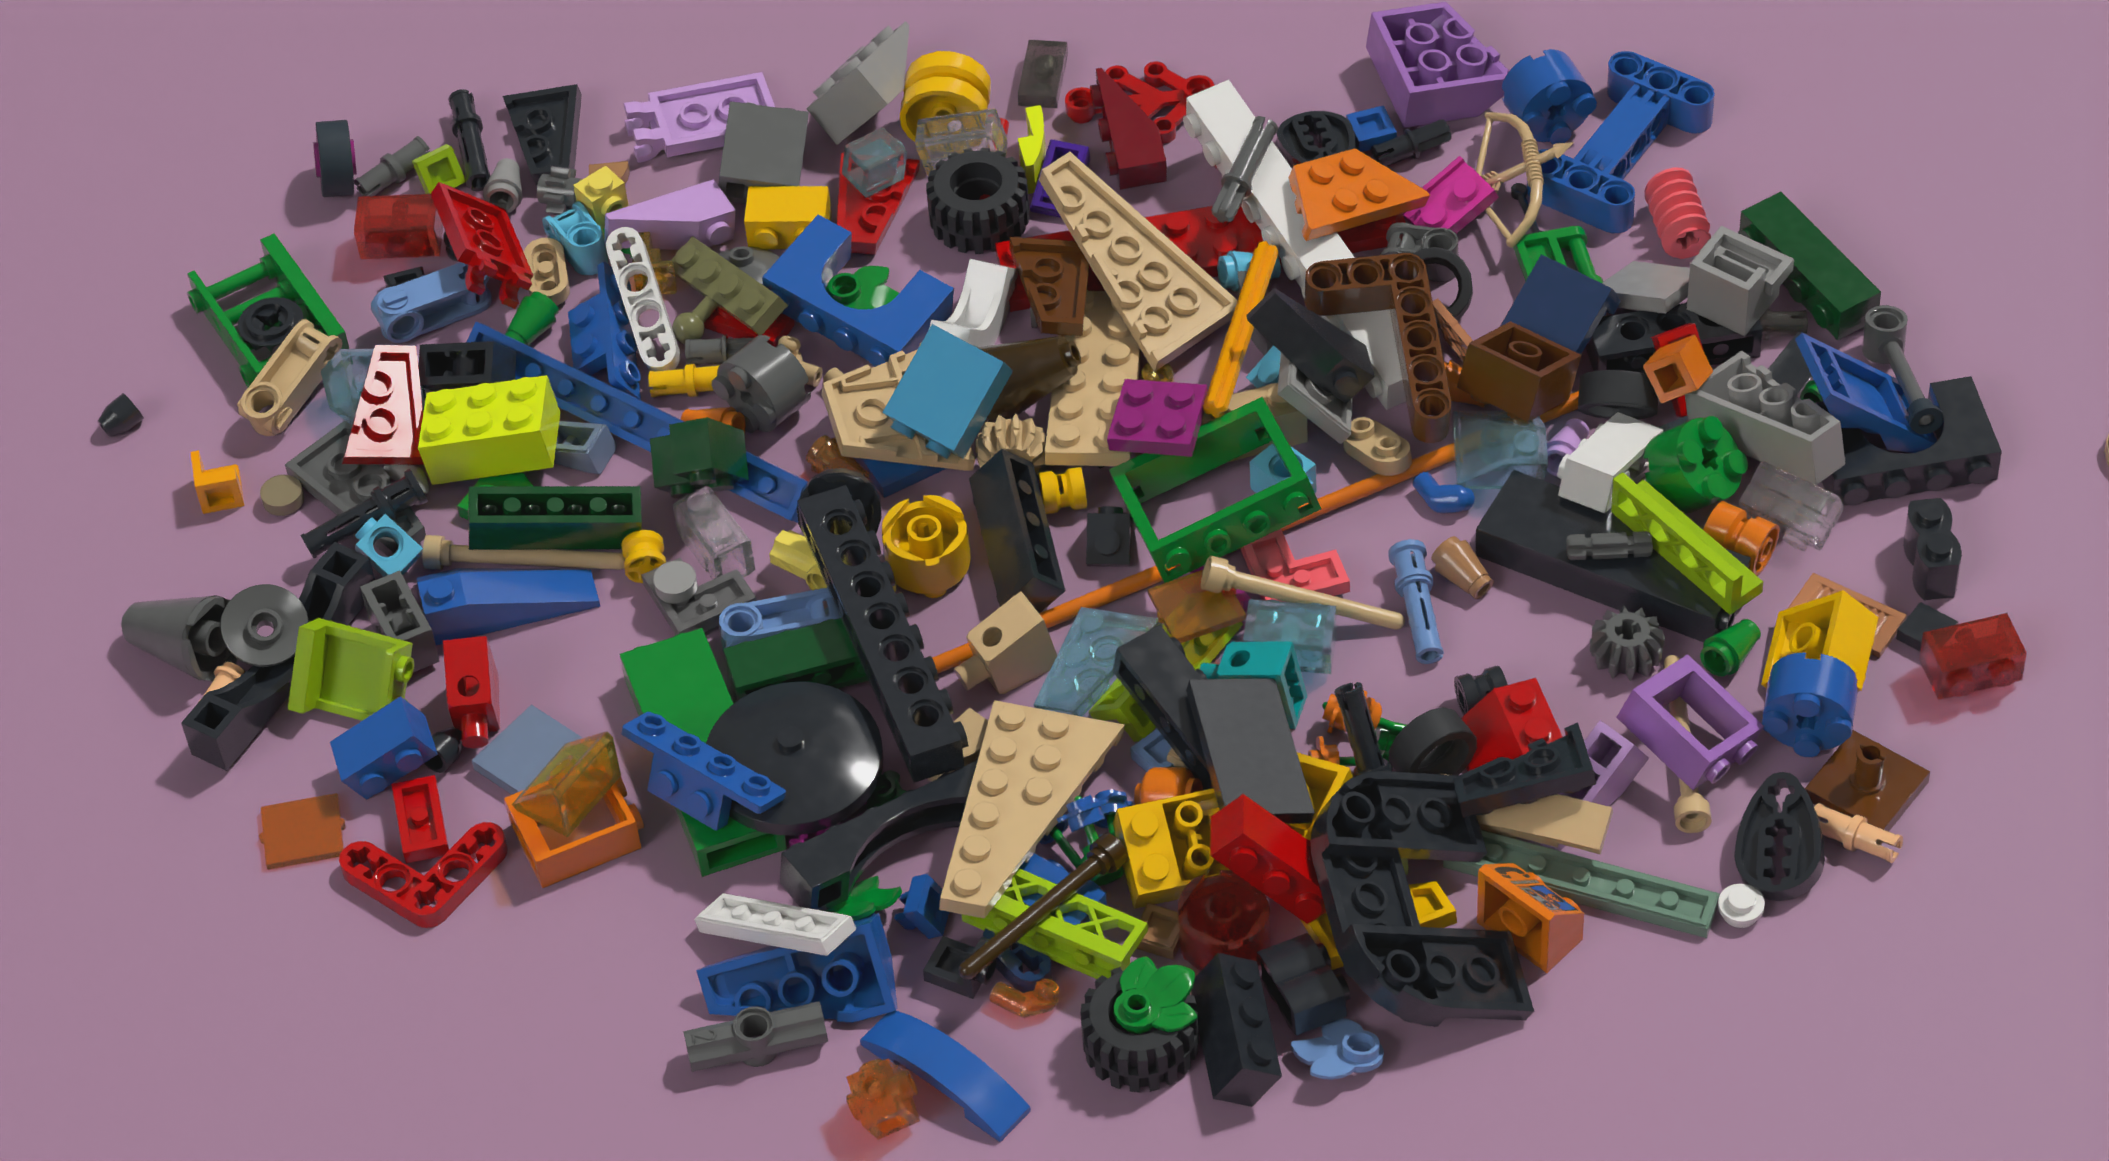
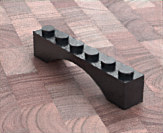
M336 542L330 546L309 571L299 597L306 610L308 622L321 618L349 625L364 607L360 586L375 581L368 556ZM295 655L279 665L271 667L252 666L235 681L220 689L207 692L181 722L191 755L227 771L289 697Z
M978 758L965 767L942 774L936 780L915 790H908L900 797L879 807H872L852 820L841 825H834L816 837L803 843L799 842L792 845L781 853L780 884L796 903L804 908L826 911L848 900L859 876L882 852L905 839L924 832L949 827H960Z

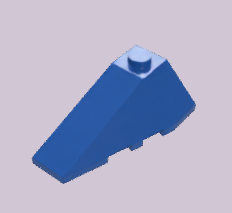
M455 568L417 578L425 618L432 629L436 646L442 645L443 640L476 637L600 607L591 569Z

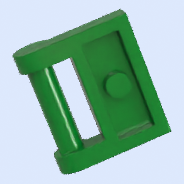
M1569 226L1526 234L1513 247L1525 282L1541 254L1567 266L1561 248L1571 252L1579 273L1600 283L1604 282L1603 278L1595 272L1586 248L1588 239L1581 226Z

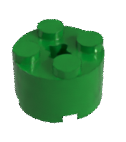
M1715 416L1695 418L1657 434L1649 441L1644 451V459L1649 458V471L1644 473L1646 482L1680 511H1684V514L1693 513L1732 496L1740 485L1742 474L1748 469L1747 457L1738 449L1730 433Z

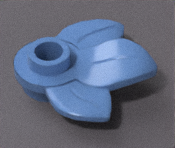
M1341 1018L1321 1026L1322 1037L1291 1042V1050L1298 1060L1311 1065L1310 1075L1321 1079H1340L1353 1072L1365 1073L1378 1068L1384 1059V1050L1378 1037L1369 1031L1363 1030L1360 1024L1346 1018Z

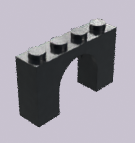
M1972 376L1930 383L1928 399L1942 411L1944 418L1941 426L1934 431L1938 441L1923 451L1909 454L1888 452L1871 444L1863 436L1859 428H1841L1845 465L1822 481L1831 508L1858 505L1862 502L1899 498L1909 494L1940 491L1950 487L1981 484L1997 480L2002 451ZM1824 401L1815 402L1829 413Z

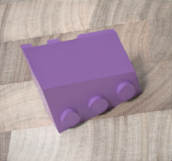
M1447 2L1371 13L1366 49L1404 128L1430 124L1440 119L1452 121L1478 117L1504 96L1502 84L1510 70L1499 61L1500 54L1492 46L1485 47L1474 36L1475 30Z

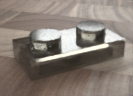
M1028 41L1018 90V106L1032 107L1041 105L1042 108H1058L1068 57L1067 42Z

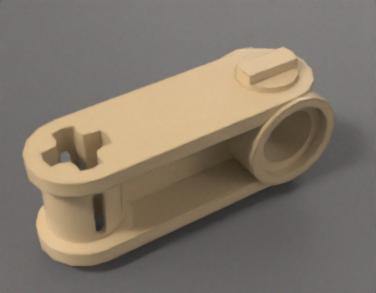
M307 319L298 322L251 385L245 390L242 398L237 403L239 414L248 419L253 429L261 435L275 436L282 433L337 360L342 348V340L335 335L327 336L314 329V324ZM273 405L269 411L259 413L262 408Z

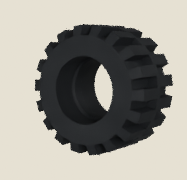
M972 148L964 149V153L958 154L954 152L948 155L947 161L940 160L935 165L936 170L930 171L928 182L926 183L929 221L931 229L934 230L935 237L938 240H943L945 246L950 249L956 246L958 247V252L967 253L970 250L975 251V254H984L985 250L995 252V243L1009 241L1010 237H1021L1025 232V225H1028L1030 219L1027 179L1023 167H1018V161L1013 157L1006 158L1005 153L999 150L994 153L990 152V148H981L980 151H973ZM981 195H990L988 198L979 200Z
M1121 967L1111 970V977L1106 978L1102 975L1095 981L1096 989L1089 988L1084 996L1085 1004H1081V1028L1086 1061L1090 1068L1095 1067L1097 1077L1102 1081L1110 1078L1111 1086L1117 1089H1121L1123 1085H1128L1130 1092H1140V1087L1149 1086L1151 1092L1159 1090L1160 1083L1166 1082L1170 1086L1178 1081L1177 1073L1185 1075L1191 1068L1190 1060L1196 1059L1199 1043L1198 1016L1197 1020L1192 1024L1175 1032H1165L1157 1029L1149 1034L1131 1035L1120 1031L1119 1029L1122 1026L1115 1019L1114 1003L1118 996L1122 994L1120 977L1123 971ZM1189 993L1184 1002L1197 1014L1195 997ZM1133 1007L1131 1009L1140 1010L1144 1007Z

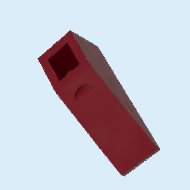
M1097 68L1096 84L1090 85V93L1094 109L1101 108L1103 118L1098 119L1101 142L1109 141L1111 152L1105 153L1109 176L1117 175L1120 190L1166 182L1167 164L1158 126L1102 68Z

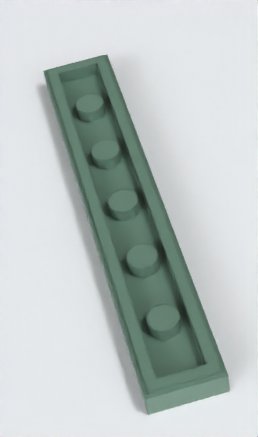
M1481 830L1487 854L1480 862L1443 860V868L1478 877V870L1484 864L1514 863L1527 873L1532 872L1539 876L1548 888L1562 898L1567 897L1577 904L1703 938L1708 937L1720 893L1483 830Z

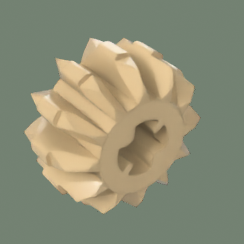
M1017 414L1012 419H1005L998 415L995 423L985 422L982 432L978 433V439H976L977 462L980 468L1000 449H1004L1033 462L1035 473L1038 475L1041 465L1045 464L1046 445L1043 428L1035 427L1032 418L1023 421L1019 420Z

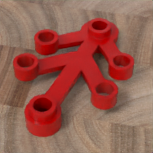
M1158 61L1150 62L1144 67V81L1129 74L1123 66H1111L1105 71L1122 90L1132 93V95L1128 96L1150 119L1163 107L1175 106L1165 117H1159L1153 121L1159 128L1162 144L1170 143L1175 139L1176 127L1183 121V117L1186 116V98L1215 86L1214 82L1207 76L1194 75L1185 79L1168 70L1164 63ZM1165 85L1172 90L1160 91L1157 88ZM1074 88L1065 96L1066 114L1075 123H1087L1092 120L1095 114L1102 113L1101 108L1094 109L1089 88Z

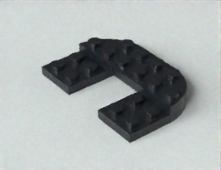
M1374 771L1360 774L1344 783L1317 815L1311 832L1310 846L1312 861L1334 942L1348 976L1373 1001L1409 1023L1438 1027L1445 1018L1526 1021L1534 1012V1008L1511 931L1420 927L1401 858L1480 862L1487 854L1477 816H1462L1453 778L1457 776Z

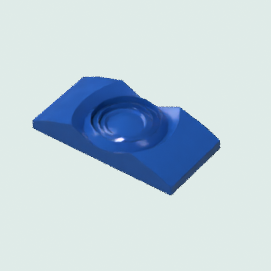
M1804 333L1795 338L1829 413L1840 421L1841 428H1859L1870 434H1880L1887 450L1916 453L1931 447L1937 442L1933 432L1917 434L1912 431L1909 425L1910 415L1908 413L1910 405L1897 378Z

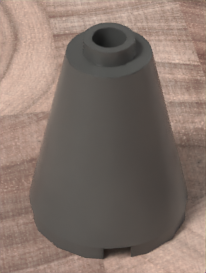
M214 595L135 602L122 617L121 627L127 642L198 680L213 681L215 678L214 670L217 666H223L225 662L236 664L238 660L228 650L222 638L221 618L226 605L230 601L224 597Z

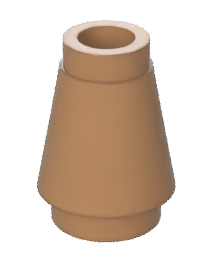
M1452 536L1442 542L1432 554L1431 560L1436 565L1435 571L1470 594L1474 599L1481 598L1492 588L1494 581L1489 577V574L1466 540L1460 541L1456 536Z

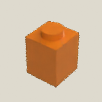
M1696 335L1659 348L1643 365L1661 403L1698 390L1713 373Z

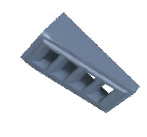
M559 421L554 463L587 473L601 474L615 453L617 445L606 424Z

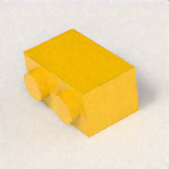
M748 186L744 218L748 247H758L765 250L787 249L818 214L831 221L832 211L828 186Z

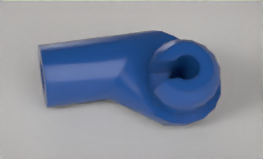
M1429 472L1420 473L1413 480V487L1436 513L1466 511L1474 504L1475 496L1471 489L1462 485H1439Z

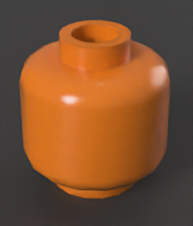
M1153 767L1145 773L1142 782L1138 783L1135 787V805L1203 791V785L1200 779L1195 778L1188 768Z

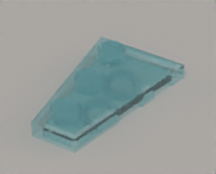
M1081 607L1035 700L1034 707L1083 717L1111 687L1109 680L1115 675L1113 673L1116 649L1159 625L1162 626L1161 620L1159 618Z

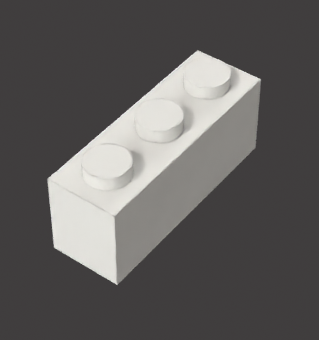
M1617 412L1605 424L1600 423L1594 434L1588 439H1582L1578 448L1570 455L1566 454L1563 457L1557 472V477L1562 479L1558 496L1606 513L1611 508L1613 478L1623 472L1637 484L1645 476L1644 473L1649 471V458L1644 459L1645 448L1649 441L1657 434L1662 433L1664 429Z

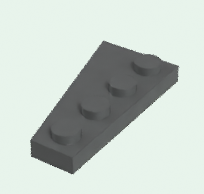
M347 418L285 464L287 474L296 477L304 489L336 515L372 497L370 493L375 487L384 488L391 484L389 475L379 464H342L353 424L350 418ZM378 507L375 508V509H373L372 511L368 512L367 514H369V513L373 512L374 510L378 509ZM411 507L397 514V519L394 522L419 544L425 539L424 526ZM357 518V519L353 520L352 522H350V523H348V524H351V523H353L354 521H356V520H358V519H360V518ZM382 537L374 543V546L388 557L394 555L398 550L397 543L389 537Z

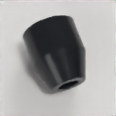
M122 393L105 407L97 422L105 433L112 437L128 432L144 418L134 403Z
M455 727L435 732L432 735L438 755L424 764L434 772L443 773L461 755L464 748L462 732Z

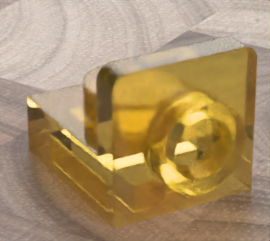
M638 232L646 245L661 295L677 293V281L673 262L670 260L661 261L660 248H653L650 232ZM643 274L634 275L636 292L645 288L648 282L647 276Z

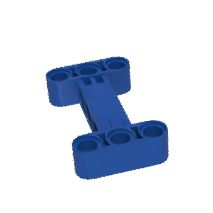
M1630 51L1615 53L1608 62L1607 95L1612 101L1618 103L1617 106L1574 159L1562 154L1558 159L1555 157L1541 164L1544 179L1542 191L1543 205L1613 234L1627 231L1632 227L1634 221L1635 189L1623 179L1668 124L1682 131L1696 134L1707 131L1713 122L1715 93L1710 84ZM1548 149L1538 150V151H1539V154L1542 153V152H1544V151H1546V150H1548ZM1527 181V194L1530 197L1531 188L1528 186Z

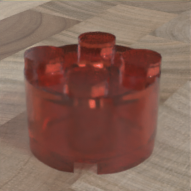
M1220 870V875L1207 878L1203 874L1194 878L1183 889L1178 901L1181 955L1196 969L1201 971L1217 953L1257 961L1256 952L1270 947V906L1267 897L1231 870Z

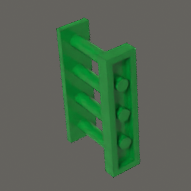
M275 233L260 239L264 256L259 259L260 263L206 287L195 270L187 273L192 290L187 292V296L194 311L197 314L203 312L239 363V372L247 387L251 385L272 356L258 362L251 352L254 349L252 345L244 342L233 325L239 322L241 314L247 307L265 298L280 297L295 302L301 308L304 319L314 324V329L327 336L335 335L342 340V348L335 363L340 365L352 359L344 329ZM266 277L269 280L276 278L278 281L276 288L223 312L216 302ZM276 322L273 326L279 327V322ZM265 325V330H269L272 326Z

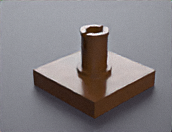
M1852 730L1851 737L1837 748L1805 787V790L1809 794L1812 804H1823L1827 808L1850 817L1855 815L1863 816L1867 819L1868 824L1889 832L1929 783L1930 771L1882 746L1880 743Z

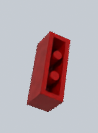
M1242 794L1211 816L1210 856L1306 924L1311 923L1326 913L1308 839L1245 794Z

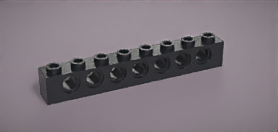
M844 485L797 500L801 529L913 782L916 783L965 767L962 748L969 746L965 729L961 721L954 723L951 718V714L954 711L950 696L946 688L939 690L936 685L939 677L935 663L931 656L924 658L921 650L924 649V643L917 624L909 625L907 618L910 617L907 602L902 592L895 594L892 586H895V579L888 561L881 562L878 555H881L880 544L875 531H867L864 524H867V518L860 499L853 501L847 486Z

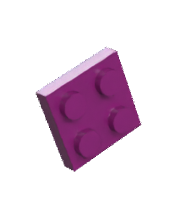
M1124 379L1107 436L1109 451L1192 457L1204 415L1203 404L1208 392L1207 385Z

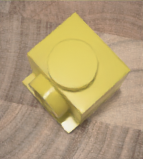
M607 166L602 167L573 185L576 202L580 201L585 206L593 220L601 227L602 233L603 228H605V214L629 206L625 183Z

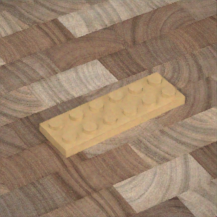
M1087 290L1083 336H1063L1068 342L1073 341L1080 352L1081 364L1078 365V372L1075 376L1052 391L1045 446V465L1118 466L1131 459V452L1109 451L1107 436L1124 379L1138 380L1141 349L1106 291Z

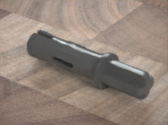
M1255 117L1230 172L1224 174L1221 179L1222 189L1211 209L1212 215L1217 218V221L1222 223L1233 221L1244 197L1251 194L1253 190L1252 180L1274 135L1278 131V126L1273 120L1269 119L1263 130L1265 117Z

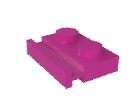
M1458 156L1422 187L1430 194L1425 207L1405 212L1403 215L1412 225L1447 228L1457 234L1499 197L1495 190L1471 166L1467 165L1461 156Z

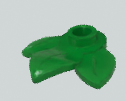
M865 266L859 268L854 274H837L830 279L825 289L835 301L854 309L878 308L891 302L899 294V292L885 285L889 277V268L883 266Z
M874 876L855 883L848 900L826 910V912L848 915L852 917L853 921L861 920L873 915L875 911L885 910L892 906L900 898L902 889L900 886L889 889L878 888L880 883L879 877Z
M1148 956L1134 960L1120 977L1122 994L1118 996L1114 1003L1116 1021L1126 1031L1134 1034L1145 1033L1153 1027L1165 1032H1175L1186 1028L1197 1020L1196 1012L1184 1002L1195 982L1194 970L1181 965H1167L1157 970L1155 964ZM1133 1007H1144L1140 1010L1131 1009Z

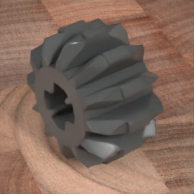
M1623 605L1619 614L1606 610L1603 620H1595V624L1592 627L1589 650L1591 656L1595 657L1598 669L1609 668L1612 679L1619 673L1626 674L1629 681H1631L1635 672L1647 677L1649 671H1651V666H1659V662L1662 659L1665 636L1663 630L1659 629L1656 617L1645 618L1642 608L1635 613L1628 612Z

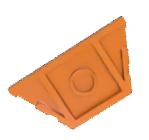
M1355 148L1294 165L1288 177L1291 190L1296 195L1295 207L1297 214H1303L1305 225L1302 235L1306 241L1425 207L1430 197V194L1423 188Z

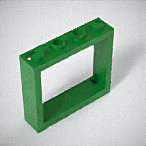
M1263 397L1201 425L1192 457L1143 453L1109 469L1129 514H1131L1132 520L1164 584L1205 565L1210 555L1220 558L1321 510L1305 471ZM1263 427V429L1255 432L1256 429ZM1269 442L1273 444L1290 475L1289 478L1158 540L1141 503ZM1308 503L1307 505L1298 509L1299 506ZM1179 564V566H1177V567H1175V568H1173V569H1171V570H1169V571L1167 570V569L1172 568V567H1174V566H1176V565Z

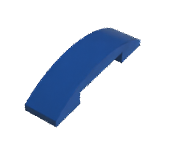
M899 1011L886 1013L860 1039L861 1046L894 1069L902 1064L962 1106L967 1120L1000 1143L1031 1112L1029 1104L984 1061L945 1033L913 1016Z

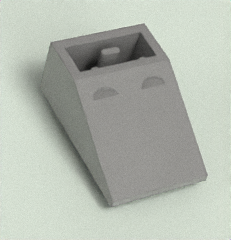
M906 21L894 31L889 25L884 28L865 47L862 46L852 54L843 65L813 91L817 98L806 109L836 145L887 106L904 89L909 25Z

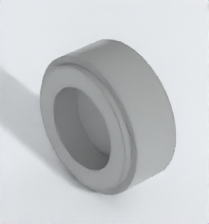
M666 562L659 566L653 575L656 595L664 602L681 603L690 599L697 591L698 583L695 570L686 562Z

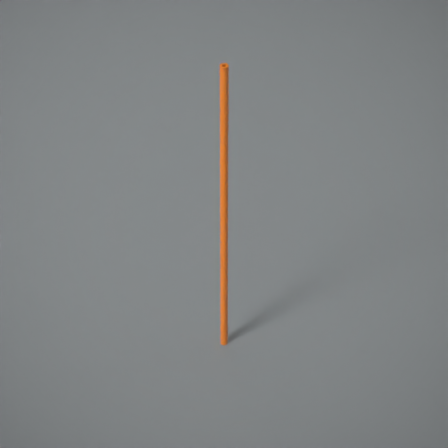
M1579 391L1570 394L1569 400L1529 422L1517 421L1511 418L1412 459L1411 466L1400 474L1392 476L1376 474L1317 498L1321 510L1281 529L1285 531L1413 478L1420 473L1430 471L1578 409ZM1308 503L1299 506L1298 509L1307 505ZM1153 566L1039 614L1044 619L1048 629L1163 580L1156 566ZM966 643L932 657L939 674L965 662L973 656L969 643Z

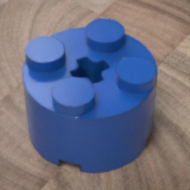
M1549 49L1543 51L1545 56L1533 60L1531 55H1529L1510 69L1503 80L1502 90L1504 91V99L1502 98L1510 114L1516 115L1528 124L1537 142H1551L1553 145L1567 142L1572 132L1596 109L1597 101L1592 89L1570 57L1562 51Z
M1806 652L1794 653L1779 659L1772 666L1768 679L1761 724L1764 726L1763 730L1769 733L1779 742L1793 747L1794 752L1799 756L1815 757L1821 750L1837 747L1851 737L1858 695L1857 678L1854 671L1846 663L1833 656L1821 654L1820 660L1805 659Z

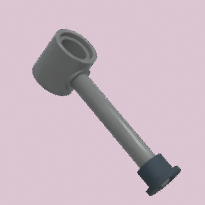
M1880 305L1873 307L1865 315L1863 355L1872 362L1890 364L1910 405L1908 413L1910 415L1909 425L1912 431L1917 434L1932 433L1941 426L1944 417L1942 411L1934 406L1930 399L1925 398L1905 358L1907 315L1904 311L1894 306Z

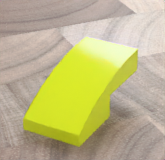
M1041 105L1025 108L1028 136L1018 138L1020 167H1023L1025 171L1028 194L1035 192L1046 155Z

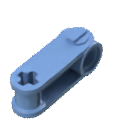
M460 262L400 285L381 290L371 302V311L380 324L382 335L393 343L408 342L417 336L487 310L492 302L491 292L486 287L489 276L485 275L483 283L486 290L482 296L479 295L478 302H476L478 294L468 291L465 284V273L468 270V265Z
M828 588L747 603H735L725 608L719 616L722 651L724 653L723 648L735 646L741 642L754 641L779 634L786 630H795L818 624L828 619L841 617ZM823 601L827 602L828 608L824 609Z

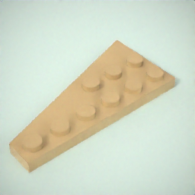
M1068 152L1041 170L1039 177L1041 185L1154 372L1232 319L1238 300L1075 155Z

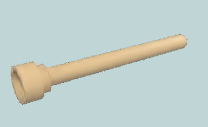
M426 535L423 544L424 568L442 570L444 566H451L452 562L621 570L624 569L626 559L623 553L469 550V545H453L452 540H445L444 536Z
M1210 555L1203 569L1201 578V589L1220 593L1222 590L1229 591L1231 588L1395 630L1401 629L1405 624L1404 616L1401 613L1235 571V566L1228 564L1227 559Z
M1676 655L1667 656L1664 660V669L1680 658ZM1678 697L1669 703L1670 714L1691 733L1687 703L1681 697ZM1679 778L1681 796L1674 805L1675 825L1680 831L1685 833L1704 831L1712 822L1709 802L1699 794L1698 787L1692 790Z

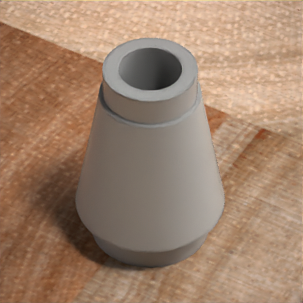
M508 158L498 161L483 189L484 200L506 209L507 213L517 208L523 198L520 167L516 161Z

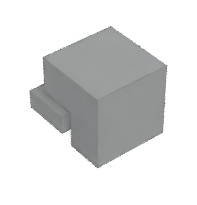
M1720 226L1690 263L1687 310L1745 336L1779 296L1780 285L1793 271L1794 259Z

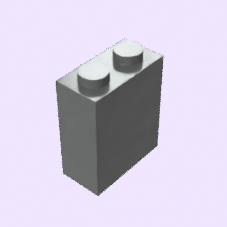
M730 101L718 186L730 202L746 204L748 186H800L809 112L792 108H777Z

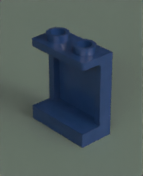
M1541 254L1501 326L1511 321L1576 353L1582 354L1604 313L1608 312L1614 315L1621 300L1611 287Z

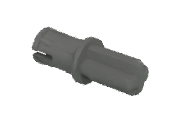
M723 334L722 338L686 339V363L695 365L722 364L754 338L728 339V335Z

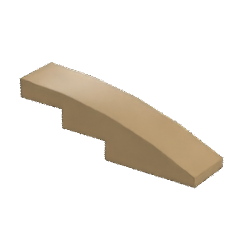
M1556 794L1540 798L1530 804H1515L1495 809L1489 814L1476 816L1480 829L1483 831L1514 839L1520 837L1557 848L1559 844L1601 855L1613 809L1609 806Z

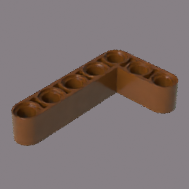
M1398 253L1320 261L1309 266L1305 276L1304 303L1306 308L1315 314L1331 316L1390 310L1413 435L1424 443L1434 444L1445 439L1449 433L1451 397L1424 261L1412 253Z

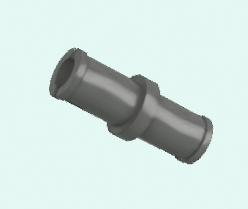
M416 136L410 143L394 154H385L380 158L381 163L354 180V184L358 186L356 187L363 198L369 201L393 182L399 184L406 179L405 174L415 168L412 160L429 153V146L421 137Z

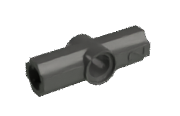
M820 1002L773 1012L758 1006L748 1007L741 1010L732 1021L683 1031L692 1072L740 1061L753 1067L764 1066L772 1062L778 1053L828 1042Z

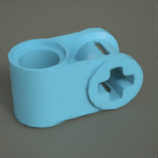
M580 201L573 203L572 209L553 218L548 215L542 219L547 237L553 238L562 244L566 260L577 273L582 275L598 274L597 265L604 261L608 263L601 227L593 220Z

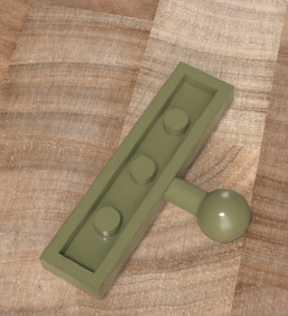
M693 236L666 265L676 277L705 296L692 312H684L673 321L672 329L675 338L682 344H685L686 339H701L705 331L704 323L718 307L758 335H762L788 306L774 292Z

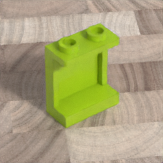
M321 618L299 626L288 710L304 714L316 708L363 721L400 696L405 699L407 682L410 680L414 670V659L411 657L413 643Z

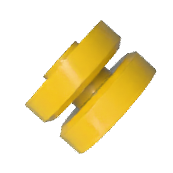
M951 51L932 52L922 55L912 62L905 74L904 96L900 108L901 128L908 138L921 147L939 152H956L967 149L981 140L986 130L987 107L991 94L990 76L983 65L970 56Z

